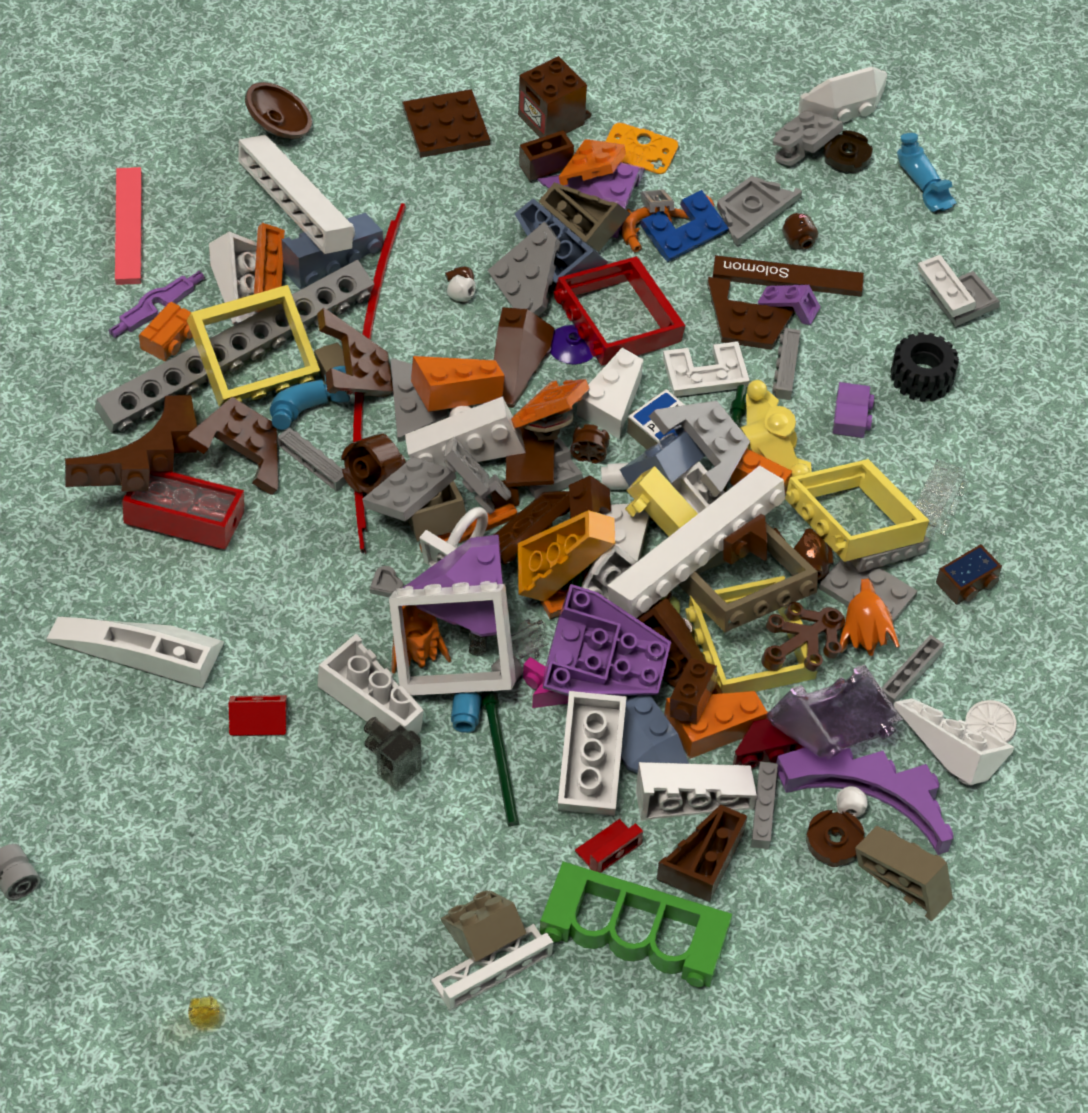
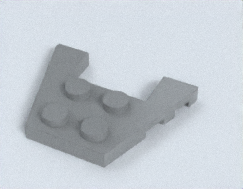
M718 401L662 408L653 411L649 418L663 435L681 425L715 466L706 472L700 480L714 497L718 496L726 486L750 440Z

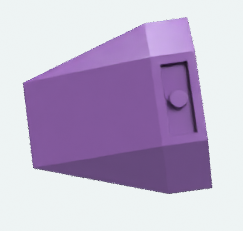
M570 584L556 624L544 670L542 688L569 696V691L615 696L658 695L671 641L598 592Z

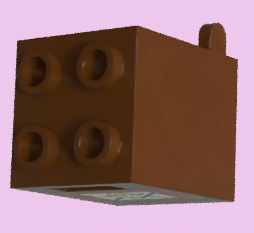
M557 56L519 75L518 116L540 138L562 130L567 134L585 125V120L592 115L586 110L587 84Z

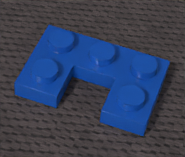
M702 190L682 199L680 205L691 221L675 229L664 211H658L642 219L640 223L667 262L726 233L729 229Z

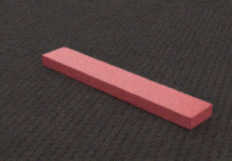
M141 167L116 168V285L141 284Z

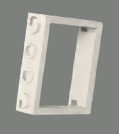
M484 581L480 585L469 586L467 582L453 584L452 587L441 588L440 584H431L425 586L424 589H413L412 586H406L405 588L396 589L397 591L392 593L389 597L399 686H403L410 695L512 690L516 677L505 584ZM493 600L501 671L410 677L402 606Z

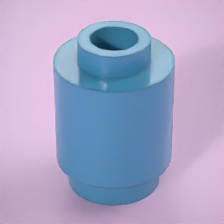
M463 692L454 694L451 722L455 730L464 733L475 730V726L479 723L482 700L478 693Z

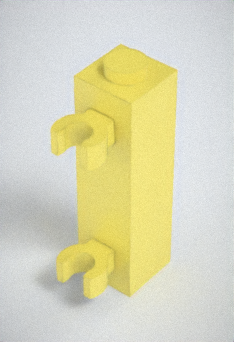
M655 466L643 472L626 490L634 500L625 510L632 517L637 512L640 513L645 510L668 537L698 514Z

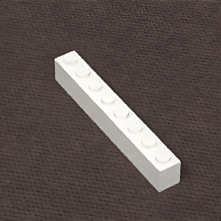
M266 135L239 139V163L324 254L352 249V242L355 237L353 224L334 207L330 200L310 182L275 143Z
M758 466L608 584L609 600L635 618L648 611L653 604L668 595L673 588L685 581L689 575L701 566H704L717 553L723 551L724 538L758 515H766L776 506H779L785 500L784 479Z

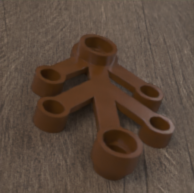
M791 602L785 610L786 617L792 621L802 619L816 622L811 626L786 622L778 614L769 616L766 628L770 632H784L795 634L796 636L780 646L773 645L765 649L761 663L766 669L770 671L780 670L786 656L807 643V657L804 661V666L810 671L819 670L823 658L818 654V635L822 632L826 633V644L823 648L824 655L830 659H835L839 656L842 646L837 641V631L841 630L845 624L844 615L839 610L826 607L817 612L803 609V606L798 602Z

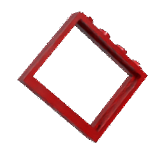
M638 256L558 277L556 290L554 291L555 300L562 306L568 320L572 321L578 330L580 338L585 340L592 356L597 358L601 366L608 364L621 348L637 356L682 341L686 325ZM628 281L660 329L607 343L575 295Z

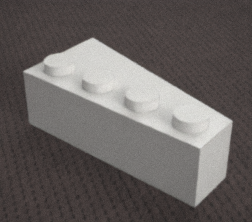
M503 396L405 434L410 459L416 457L447 467L444 463L446 460L444 458L445 446L453 437L456 438L476 462L523 454L526 451L522 433L519 427H514L511 420L513 416Z

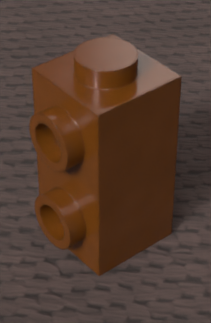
M692 658L689 659L670 697V717L693 724L698 723L717 685V665Z

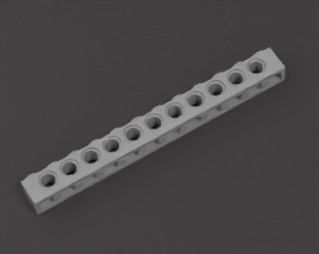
M356 260L292 294L297 310H304L308 314L306 316L300 315L305 331L308 330L307 327L313 324L319 326L317 313L322 308L329 310L331 313L336 312L339 315L348 310L350 304L355 301L362 303L371 296L370 292L374 283L361 263ZM344 287L348 289L350 293H344L339 288ZM318 299H325L329 304H322ZM278 304L254 314L209 338L215 356L222 359L218 364L221 372L224 373L228 370L230 372L238 370L243 366V362L250 358L253 361L265 354V350L270 347L274 349L279 348L285 344L286 339L291 337L293 333L282 304ZM276 321L284 322L286 327L278 326ZM254 333H262L265 338H257ZM239 344L244 350H236L232 345ZM194 346L97 398L95 410L109 431L113 433L119 429L120 432L129 429L133 425V421L140 417L142 420L151 417L156 412L155 409L165 405V396L192 395L200 389V385L208 382L210 384L197 347ZM195 367L199 369L201 373L194 374L189 371V368ZM174 379L178 382V385L172 386L166 380ZM152 391L156 394V397H147L144 392ZM130 403L134 406V409L127 410L123 408L122 404Z

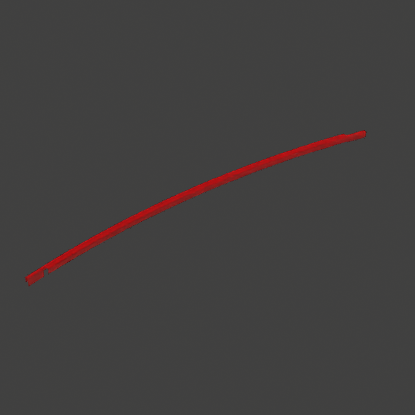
M401 203L396 219L390 222L373 280L374 286L370 292L371 296L368 301L362 333L370 340L386 267L406 208L405 203ZM355 392L353 442L362 439L364 406L362 392ZM354 490L360 550L362 553V549H364L366 554L362 532L363 528H366L367 531L365 508L362 500L364 492L359 493Z

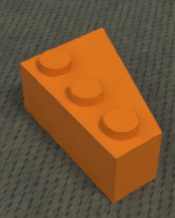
M413 356L411 382L428 412L458 406L483 404L500 398L503 395L505 375L496 360Z
M747 691L712 694L697 724L670 717V698H666L664 715L678 733L683 749L689 759L744 738L752 723L767 719L768 712L756 692Z

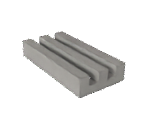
M664 189L640 192L641 202L650 213L655 212V207L660 212L665 211V206L669 210H675L674 201Z

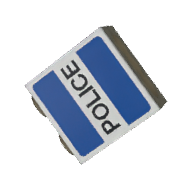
M667 389L628 416L627 433L646 450L660 443L659 440L664 436L675 433L673 429L663 435L649 418V415L656 409L683 406L684 404Z

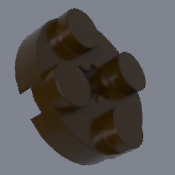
M843 131L842 134L836 135L824 146L825 163L839 171L853 174L859 173L861 169L869 165L872 158V145L870 147L868 139L855 131Z

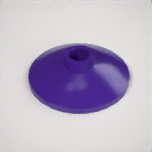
M574 325L561 326L555 330L550 351L555 359L562 363L577 365L588 362L594 357L585 340L580 338L578 330Z

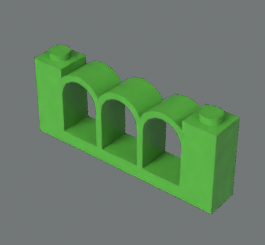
M563 861L540 920V934L547 933L553 942H560L561 940L567 943L571 936L576 944L589 949H597L609 944L610 950L615 956L624 961H639L648 956L650 963L657 970L667 974L682 972L681 979L686 980L688 984L694 987H710L730 928L732 914ZM586 893L617 902L608 925L601 930H586L576 920ZM625 905L656 914L651 932L642 942L635 944L627 943L621 940L616 933ZM664 917L696 927L691 945L682 955L669 956L657 948L656 940Z

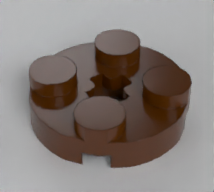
M825 810L818 813L810 821L806 835L808 849L816 859L830 867L849 864L857 859L855 847L864 839V828L860 821L848 812L842 811L841 814L838 812L832 813L833 810ZM832 833L835 836L840 834L842 836L840 842L831 841L829 834Z

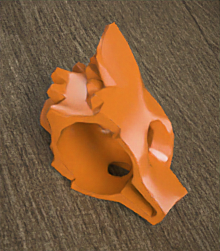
M869 578L861 579L860 593L848 605L845 625L840 639L842 646L840 653L847 649L850 638L854 648H858L861 643L869 656L874 655L878 643H880V646L887 645L889 636L896 648H899V642L888 607L876 594L873 583Z
M416 605L402 606L409 667L411 659L418 664L419 668L425 666L428 656L432 662L435 661L437 648L445 659L451 662L447 647L439 632L436 617L417 609ZM393 637L391 669L392 673H395L397 662Z

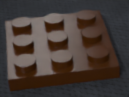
M472 89L402 101V107L420 158L490 145V137Z

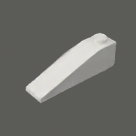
M228 232L209 243L210 265L225 303L254 295L257 242L232 232ZM254 311L233 317L231 321L236 325L258 312Z

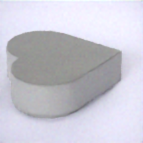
M381 566L374 574L370 593L390 597L394 591H397L396 589L403 588V582L400 578L396 577V572L392 567Z

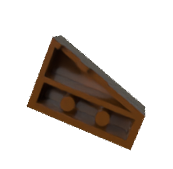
M723 805L718 806L696 827V830L686 840L683 839L677 845V848L668 857H664L659 861L656 879L710 902L744 835L747 815Z

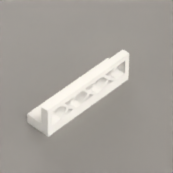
M532 924L525 928L527 934L477 962L471 959L462 962L431 979V983L450 1011L551 956L553 941L547 933L541 935L535 925ZM532 934L534 940L519 948L520 941ZM500 951L510 952L494 961L496 953ZM474 965L485 966V967H483V968L477 970L476 972H474V973L468 975L469 969H470L472 966H474ZM450 978L459 980L446 988L441 984Z

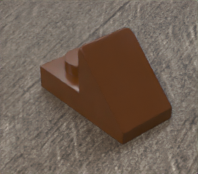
M758 515L723 539L724 561L732 565L739 559L744 558L749 552L764 561L767 560L765 515Z

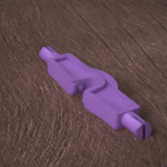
M198 270L189 278L181 276L164 288H156L147 292L140 299L138 305L119 317L120 323L108 330L110 335L116 338L126 330L133 332L140 326L153 320L158 315V310L153 305L154 303H160L163 306H166L169 302L177 304L194 291L196 284L205 280L203 273H200Z

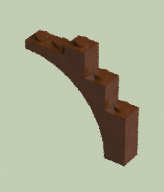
M191 395L165 396L164 410L160 420L143 437L127 446L87 457L65 458V487L121 486V492L149 491V472H173L174 453H197L195 448L183 442L187 435L197 427Z

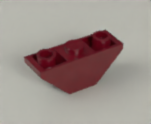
M782 716L754 721L735 750L733 765L751 766V769H753L760 762L776 764L779 755L817 744V733Z

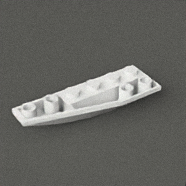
M57 617L46 638L47 642L200 688H203L224 644L222 640L171 625Z

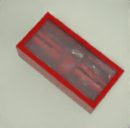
M149 472V491L127 492L123 498V521L125 524L226 550L244 513V490L174 472Z

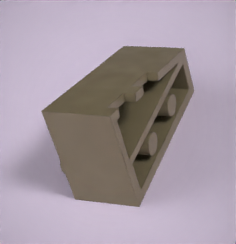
M876 826L855 847L858 865L887 888L893 885L906 896L903 900L909 905L914 901L927 911L925 917L930 921H933L953 899L948 865L939 855H933L921 849L916 843H910L898 837L894 832L886 831L879 826Z

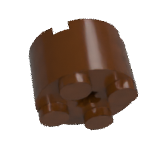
M384 433L372 435L349 444L341 456V461L344 460L345 466L342 469V473L348 485L359 493L366 492L367 494L406 463L404 456L400 454L396 445Z

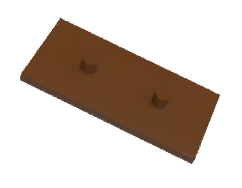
M520 426L519 429L522 433L526 453L506 456V487L554 485L555 440L538 441L534 431Z

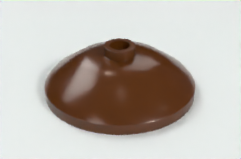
M268 82L255 83L247 90L245 94L247 110L253 120L264 130L286 139L301 138L308 133L312 126L311 114L306 105L295 94L284 87Z

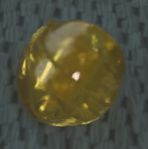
M212 996L192 998L188 1009L190 1023L197 1028H209L217 1025L220 1021V1006L217 1000Z

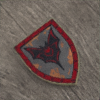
M572 409L563 414L555 413L522 427L534 431L538 441L558 440L560 428L572 423L574 410Z

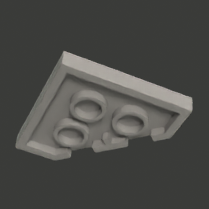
M545 222L488 269V272L513 308L528 309L537 316L547 309L548 299L546 296L549 285H552L555 272V254L559 252L561 244L550 226Z

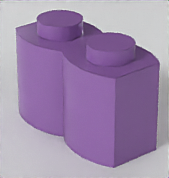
M839 382L833 434L864 438L865 430L870 431L872 415H868V410L873 409L874 395L870 394V386Z

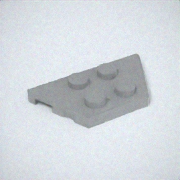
M750 176L720 198L717 208L729 228L728 231L734 243L738 246L799 200L802 190L795 188L793 192L781 189V184L766 182L761 178Z
M390 359L397 442H403L406 440L405 434L448 418V411L443 409L428 412L411 382L412 364L397 359Z

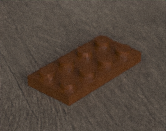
M569 491L543 492L494 534L499 535L502 564H508L516 558L519 542L551 528L555 519L570 511Z

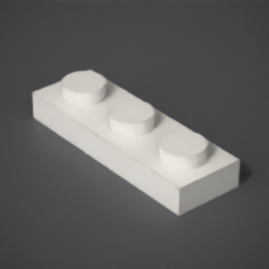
M941 255L918 263V271L952 317L976 309V301Z

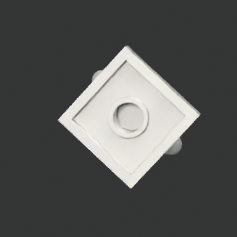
M475 507L468 511L456 524L446 542L425 530L419 537L424 563L432 567L458 548L462 535L476 519L477 523L470 538L482 537L488 523L486 510L481 507Z

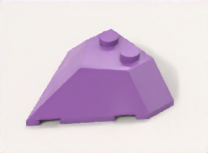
M620 162L612 174L597 176L584 181L582 176L570 178L568 185L564 186L591 196H597L609 202L618 203L626 210L634 186L638 187L645 168ZM559 175L538 179L543 186L548 188L554 182L560 184ZM622 225L617 229V231L613 234L612 237H619Z
M499 535L470 538L403 588L412 586L413 589H424L425 586L431 584H440L441 588L452 587L453 584L467 582L469 586H477L484 581L503 584ZM493 600L416 605L417 609L455 626L457 624L461 625L480 637L497 635Z

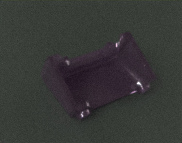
M866 665L856 667L853 670L854 673L847 680L841 677L832 686L811 693H807L802 685L794 687L766 715L772 726L820 758L826 756L828 759L835 757L842 750L879 737L882 740L890 737L896 732L894 727L903 720Z

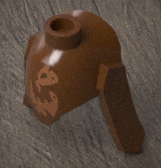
M774 528V530L783 538L778 529ZM806 529L793 549L818 572L817 583H819L829 574L830 566L833 565L832 548L813 529Z

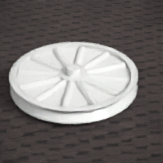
M985 700L978 702L969 709L966 715L967 729L981 734L985 730L1007 743L1015 734V715L1008 706L999 701Z

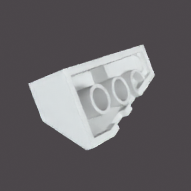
M614 544L593 562L582 588L598 592L609 600L607 585L637 561Z
M911 698L894 703L893 707L945 768L957 776L958 780L963 784L974 785L988 781L1014 750L1012 745L985 730L981 734L967 729V722L943 718L944 714L942 711Z

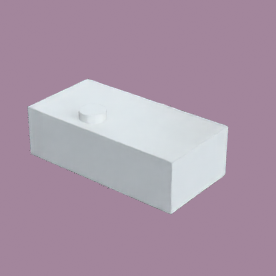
M569 691L558 810L615 816L626 707L625 696Z

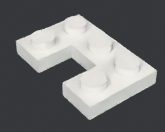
M739 343L714 344L712 352L716 365L701 367L693 366L688 348L663 351V361L672 394L677 397L737 389L739 385L748 387L750 380Z

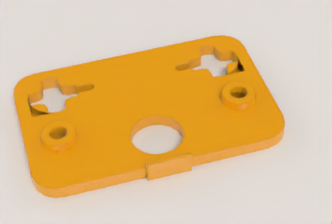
M624 123L614 124L605 141L625 145L626 155L621 162L644 167L645 170L656 174L666 173L678 149V142L675 139ZM648 136L651 141L648 144H640L637 141L638 137ZM661 160L664 167L655 169L654 164L651 163Z

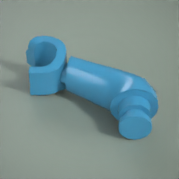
M906 133L901 135V142L903 143L897 151L899 163L923 191L922 196L926 207L932 212L952 208V205L957 204L949 192L952 182L946 179L941 180L924 153V149L919 146L917 142L918 134Z
M338 366L333 368L343 373H346L345 366ZM323 380L294 385L279 392L273 399L270 406L272 424L277 429H287L303 410L329 402V396L331 401L349 402L350 395L345 391H338L335 394L327 392V385L323 383Z

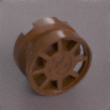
M585 424L583 428L577 427L574 430L573 442L570 447L572 456L578 461H588L594 464L604 461L610 441V436L605 429L602 431L598 430V426Z

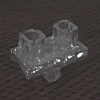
M529 619L520 623L519 631L511 635L513 655L518 660L526 656L536 660L540 657L539 649L549 645V640L545 633L546 625L541 619L536 622H532Z

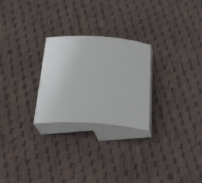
M560 438L555 440L554 485L528 486L535 499L543 492L559 491L583 479L582 472L571 460L570 450Z

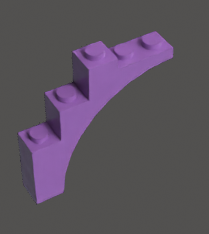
M841 737L777 757V775L786 793L807 788L844 789L848 786L857 787L867 796L874 797L890 805L910 819L928 838L938 855L949 852L953 840V832L950 825L945 824L941 817L940 806L935 800L939 789V781L937 776L930 772L927 764L896 773L893 761L891 759L888 760L884 751L853 760L851 749L849 746L844 745Z

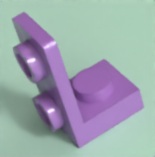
M809 285L767 286L758 301L760 305L773 307L793 306L803 324H811L821 307Z

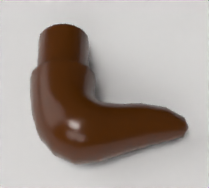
M466 266L457 267L454 270L445 272L448 282L456 275L474 280L473 270Z

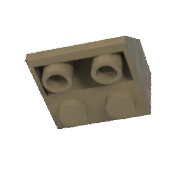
M482 891L476 894L472 901L465 905H457L451 908L447 915L440 918L465 956L475 962L527 934L514 902L492 891Z

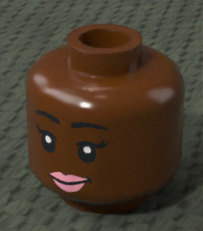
M794 213L786 218L782 227L783 235L788 244L796 250L811 248L819 234L814 222L807 214Z

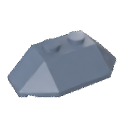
M617 695L626 697L621 760L628 770L638 773L639 762L689 764L678 733L650 695Z

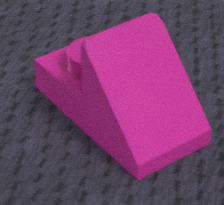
M530 657L523 664V679L528 686L537 689L533 693L532 708L568 704L569 696L542 688L545 666Z

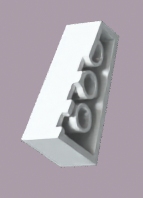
M355 634L319 665L317 686L398 745L404 747L421 732L424 710L403 686H398L393 680L391 672L387 668L384 669L377 662V656L370 649L367 650L362 644V639Z
M639 762L636 796L641 821L709 814L720 805L735 811L754 809L757 794L751 766Z

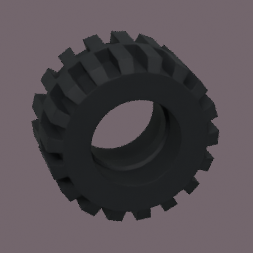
M918 332V335L910 334L907 339L903 338L900 344H897L890 377L894 381V387L896 389L900 387L901 394L905 395L908 393L910 394V399L914 400L915 397H919L920 401L925 402L926 398L934 401L937 395L939 398H942L946 392H950L954 384L959 357H957V350L952 349L953 344L945 342L944 337H936L933 333L925 335L924 332ZM917 364L928 365L932 368H923L918 366Z

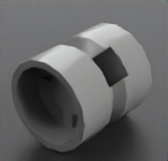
M9 844L1 847L0 889L8 900L14 901L32 893L38 887L40 877L29 863V859L19 844Z

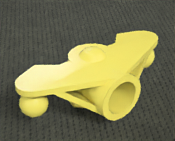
M753 380L749 383L746 394L747 425L740 427L750 440L747 449L791 470V477L811 473V462L797 458L794 452L797 444V435L794 431L796 426L794 414L791 410L778 406L779 400L767 390V386L763 381Z

